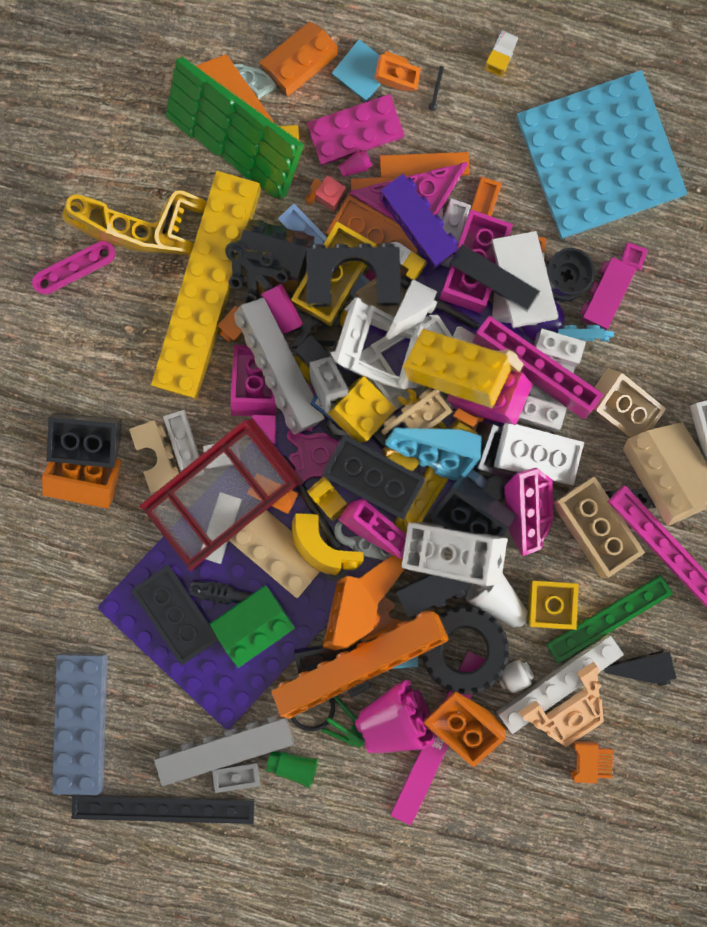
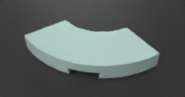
M234 64L258 99L277 88L273 79L264 71L243 64Z

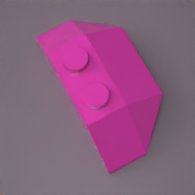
M535 467L517 473L505 485V506L516 514L508 530L522 556L542 549L543 541L548 535L554 520L553 479Z

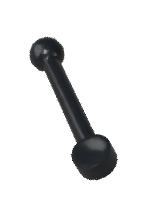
M444 66L439 67L432 102L428 105L431 111L437 109L436 100Z

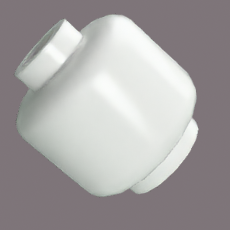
M516 660L506 665L502 676L499 678V682L504 690L508 689L514 694L530 687L534 675L527 662L523 663L521 660Z

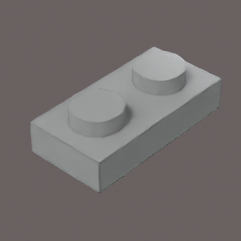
M258 762L212 770L215 793L261 785Z

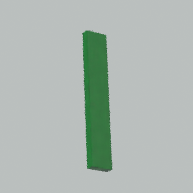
M658 575L578 623L576 630L568 629L545 643L558 664L673 595L663 576Z

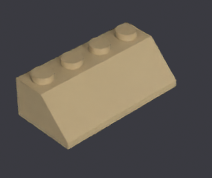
M594 476L553 501V506L600 578H609L645 552L622 517L608 504L610 499Z
M267 510L229 540L296 598L301 595L320 572L309 565L299 554L293 541L292 531Z

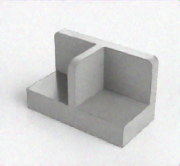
M332 357L310 362V382L325 413L329 412L330 400L347 396L348 388Z

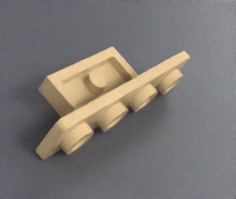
M429 388L419 396L421 400L417 404L411 402L405 406L400 417L396 418L394 415L384 423L386 427L381 432L385 435L401 422L406 428L431 429L453 411L439 395L442 391L436 389L432 391Z

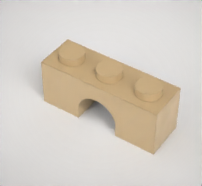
M155 420L129 429L137 451L153 449L157 454L156 465L152 469L144 471L150 493L152 494L179 474L177 466L173 467L171 458H174L170 445L166 446L164 437H167L163 424L159 425Z

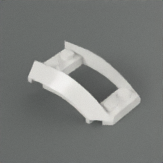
M355 298L344 309L348 314L335 352H330L334 361L362 376L401 390L422 386L407 380L404 367H402L399 377L359 360L370 324L388 331L395 317L372 305L368 306L361 302L359 298ZM414 325L398 334L399 336L411 339L403 366L424 328L422 325Z
M438 315L425 316L423 321L416 324L424 326L423 329L452 337ZM396 335L388 339L385 336L363 350L359 360L379 370L395 375L382 354L406 338ZM369 379L396 408L395 410L403 406L398 402V396L403 397L405 400L409 397L406 390L394 388ZM422 385L409 389L414 390L416 395L419 396L426 386Z

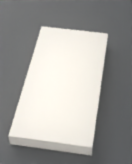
M537 232L492 239L491 243L496 264L540 291L528 312L506 300L512 328L557 319L558 314Z
M504 423L494 467L519 473L537 467L553 479V481L574 486L584 442L520 425L515 426Z

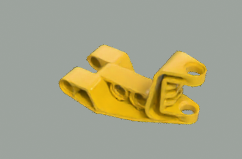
M175 191L167 199L158 221L149 223L107 209L105 203L75 194L71 195L66 201L62 217L67 224L97 241H107L112 245L136 252L191 255L194 243L175 236L179 230L177 226L182 220L179 217L183 215L184 209L204 213L207 201L185 191ZM172 205L173 207L169 217L165 234H163L162 231L166 221V217L169 208ZM121 220L124 223V229L121 231L116 230L113 227V221ZM135 228H144L146 237L139 238L135 234Z

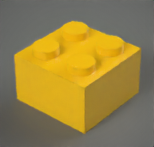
M363 376L355 380L348 388V395L340 397L330 407V411L326 413L353 440L363 443L369 440L396 408Z
M529 580L527 625L530 627L576 630L579 584L573 582Z

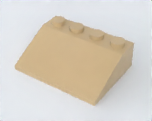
M683 422L647 430L627 439L623 451L667 526L707 509V462Z

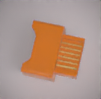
M575 741L572 743L573 748L576 750V769L571 773V780L574 783H597V778L613 779L612 748L598 747L596 742Z

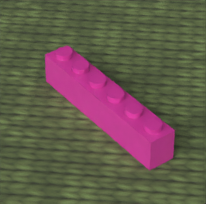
M490 315L477 331L472 341L477 346L490 350H511L516 353L517 358L524 364L520 372L532 384L584 420L603 396V393Z

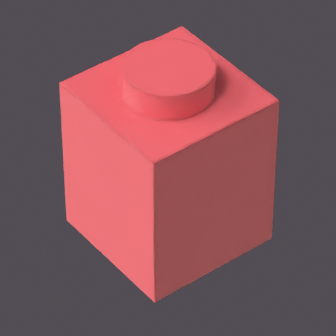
M327 175L315 193L316 201L335 212L346 195V187Z

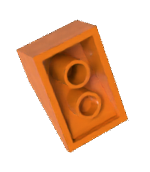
M456 691L423 721L429 729L472 767H475L506 739V725L489 710Z

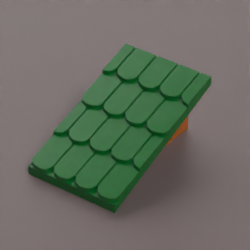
M227 54L196 66L184 57L176 59L165 117L190 138L194 137L214 155L221 156L248 180L252 179L254 182L260 183V187L272 197L285 198L304 144L275 124Z

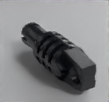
M193 579L189 594L206 601L228 605L231 602L239 604L254 592L234 589V586L230 584Z

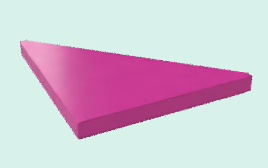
M463 162L407 176L406 178H412L417 186L416 192L420 197L422 195L425 196L431 205L430 211L433 215L439 214L468 163ZM392 181L351 190V196L396 222L379 199L381 189Z

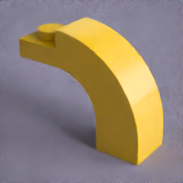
M295 514L292 520L293 541L297 551L309 565L320 572L330 575H337L341 567L344 570H355L360 567L364 561L363 552L339 551L330 548L323 542L318 529V515Z

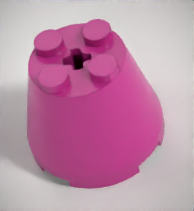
M410 680L397 683L360 711L359 719L355 720L357 730L360 733L362 732L364 736L365 747L368 753L380 754L418 750L433 745L435 734L431 733L430 729L423 723L430 715L429 708L419 689L414 691L410 686Z

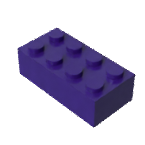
M402 174L381 189L379 199L433 271L456 253L458 242L452 233L447 234L443 229L444 222L439 215L432 214L429 209L431 205L425 196L422 195L420 197L416 192L417 186L412 178H406Z

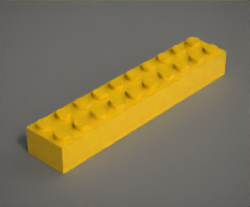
M216 171L151 386L198 400L219 328L217 325L222 321L232 289L229 285V279L232 276V261L226 256L225 248L232 241H240L244 228L253 219L261 193L260 183Z

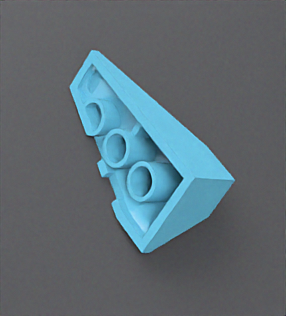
M395 428L386 440V445L406 457L412 456L418 459V464L425 467L428 465L434 469L435 474L454 481L457 480L460 474L465 477L481 457V436L458 429Z

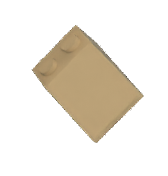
M607 368L594 387L603 393V396L592 410V413L628 438L653 429L666 410L663 405L627 376L610 368Z

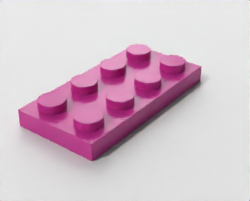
M390 94L307 122V127L321 166L350 157L358 150L360 152L363 150L367 151L400 140L405 136Z

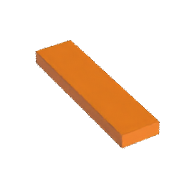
M469 152L380 155L381 178L399 177L402 174L406 177L463 162L468 163L461 176H469Z

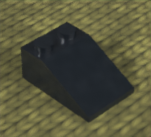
M479 422L476 432L477 435L481 436V457L473 468L510 481L519 472L494 467L503 428Z

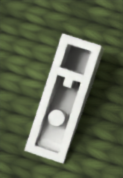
M412 280L386 338L391 339L424 320L427 312L432 314L437 304V301L434 300L437 291Z

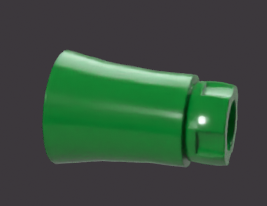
M273 751L269 756L266 772L276 774L278 777L288 779L311 789L319 758L305 757L284 751L282 753Z

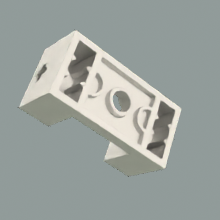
M541 329L536 336L534 347L574 373L575 367L580 364L586 342ZM533 384L518 421L557 432L561 430L567 407H564L560 402Z
M409 522L402 568L485 586L497 585L501 582L507 538L444 529L441 525L425 522ZM447 547L453 550L451 560L446 559L444 555Z

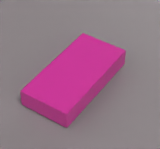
M282 284L262 293L282 334L303 325Z

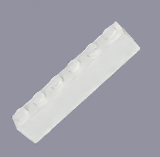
M606 634L496 712L513 734L529 723V721L527 722L523 719L519 711L535 700L539 703L542 710L546 711L582 685L576 674L592 662L598 666L599 672H601L624 654L613 638Z

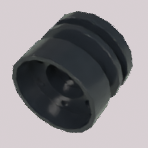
M572 247L562 249L555 253L545 265L553 298L557 302L565 303L575 300L589 288L594 280V263L589 255L580 249ZM563 274L566 275V282L563 281Z

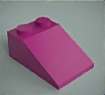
M234 345L231 416H276L275 396L266 385L265 376L261 368L256 365L255 356L251 348L247 345Z

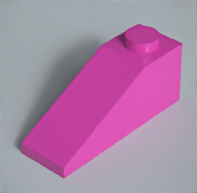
M365 499L349 502L339 521L358 536L402 559L407 535Z

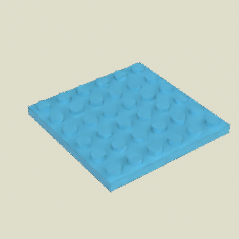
M642 70L517 113L516 115L561 239L688 194Z

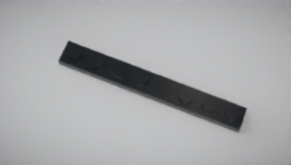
M73 795L71 819L254 824L255 799Z

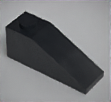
M667 650L613 662L602 670L604 673L653 684L657 683L658 686L668 685L671 683L670 680L677 678L670 651Z

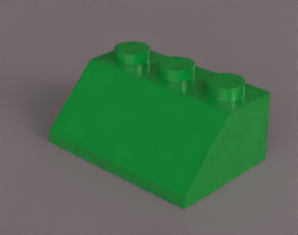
M267 585L210 623L224 650L238 668L295 629L291 618Z

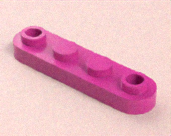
M99 241L35 274L32 279V286L42 295L51 294L110 264L116 256L115 248L107 241ZM104 250L108 251V255L106 257L101 256V253ZM47 280L49 284L43 288L42 283Z

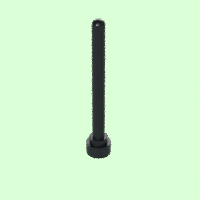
M400 273L401 287L408 290L411 281L402 277V273ZM435 296L434 300L437 301L436 308L473 330L479 328V323Z
M284 456V458L288 461V463H289V464L291 465V467L294 469V467H293V465L291 464V462L289 461L288 457H287V456ZM304 483L297 486L296 489L313 515H318V525L327 538V546L335 550L344 546L336 539L333 530L313 498L307 492Z

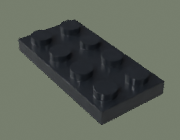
M170 564L131 590L181 666L219 641L209 622Z

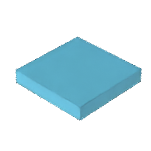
M359 39L332 72V76L363 101L367 102L381 85L374 78L380 55Z

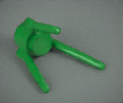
M338 696L333 697L337 704L355 723V720L357 719L355 715L348 709V707L341 701V699L338 698ZM327 718L328 723L346 735H340L326 728L321 730L323 733L344 741L350 746L355 745L357 748L364 744V736L362 732L360 733L357 730V727L352 725L347 729L331 718Z

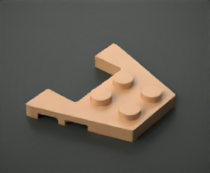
M592 662L576 674L584 689L555 707L548 714L544 713L539 703L535 700L519 711L520 715L524 720L531 722L536 728L543 730L565 747L569 746L604 722L602 699L599 697L601 685L598 682V666Z

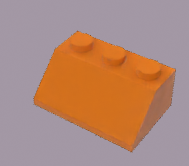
M309 21L261 60L259 64L288 97L338 56V46L324 29Z
M117 459L114 468L49 462L42 475L43 496L109 509L115 495L122 460Z

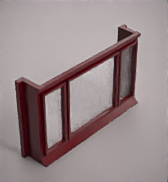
M252 417L249 420L242 421L138 507L145 511L187 565L189 571H193L203 560L303 481Z

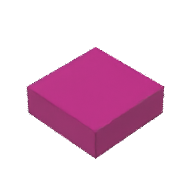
M627 242L620 261L636 268V271L640 272L648 249Z

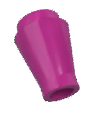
M358 150L345 162L338 165L343 177L368 171V168L373 166L366 150L361 152Z

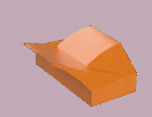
M385 51L384 54L379 56L374 78L380 84L397 90L413 92L417 90L421 68L411 65L407 58Z

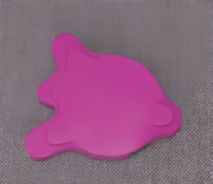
M292 430L288 431L287 440L298 449L296 453L290 454L289 461L303 481L300 485L310 478H323L322 474L340 443L339 441L337 442L335 439L330 438L326 433H314L311 435L298 433L294 435Z

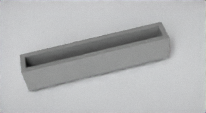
M261 298L241 305L234 313L235 323L241 328L245 336V343L251 348L255 356V363L261 368L265 376V383L272 390L276 405L285 416L287 427L295 435L318 425L325 418L322 413L310 405L314 396L265 299Z
M280 714L268 717L267 722L259 724V721H253L246 724V728L237 730V727L224 731L225 735L219 737L213 734L202 738L203 742L194 744V741H190L180 745L181 749L173 751L172 748L160 751L159 756L154 759L161 785L165 786L292 746L294 738L288 719L281 717Z

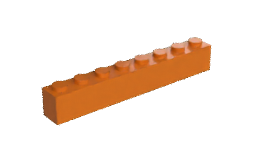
M432 611L422 612L417 615V619L411 622H402L396 626L397 629L391 632H382L376 636L377 639L371 642H362L356 646L357 649L351 652H342L336 656L337 659L331 662H322L317 665V669L311 672H302L293 681L280 683L277 689L271 691L280 716L290 719L448 641L449 639L439 616Z

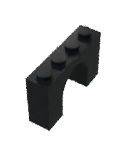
M383 243L381 247H372L371 244H358V247L337 244L335 248H325V245L317 244L312 245V248H307L308 308L331 307L332 276L340 265L350 261L364 263L374 272L377 281V306H400V246L395 247L393 243Z

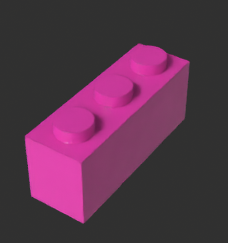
M614 257L608 263L604 261L599 270V274H601L599 282L595 281L589 291V294L592 296L589 302H584L579 312L582 314L580 321L587 325H598L600 329H605L606 331L635 274L636 268Z

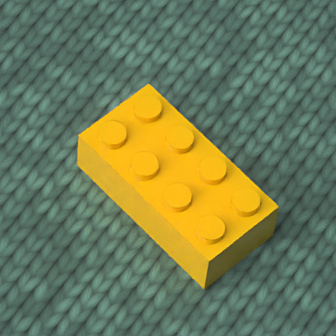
M336 222L323 244L325 248H335L337 244H347L349 247H358V244H371L372 247L377 246L376 243L339 222ZM350 261L340 265L335 270L331 279V307L308 308L306 273L291 299L292 304L325 324L332 326L367 265L357 261Z
M422 329L403 366L409 381L493 408L511 370L509 356L426 329Z

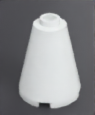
M503 573L500 584L489 586L480 584L475 586L472 584L470 586L471 588H469L468 594H466V600L471 605L488 612L491 616L512 628L521 627L526 623L528 611Z

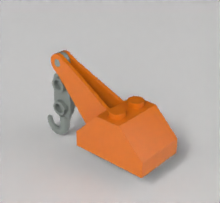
M340 521L337 522L334 528V534L339 543L350 547L355 552H363L365 557L381 560L382 562L360 578L346 576L337 581L323 643L324 648L332 650L348 647L371 632L374 627H377L379 622L377 605L405 569L402 568L403 558L395 557L360 536H344L341 532L344 524Z

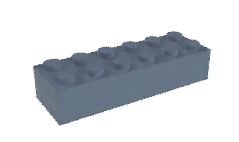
M61 653L57 655L52 794L99 795L104 790L108 654Z

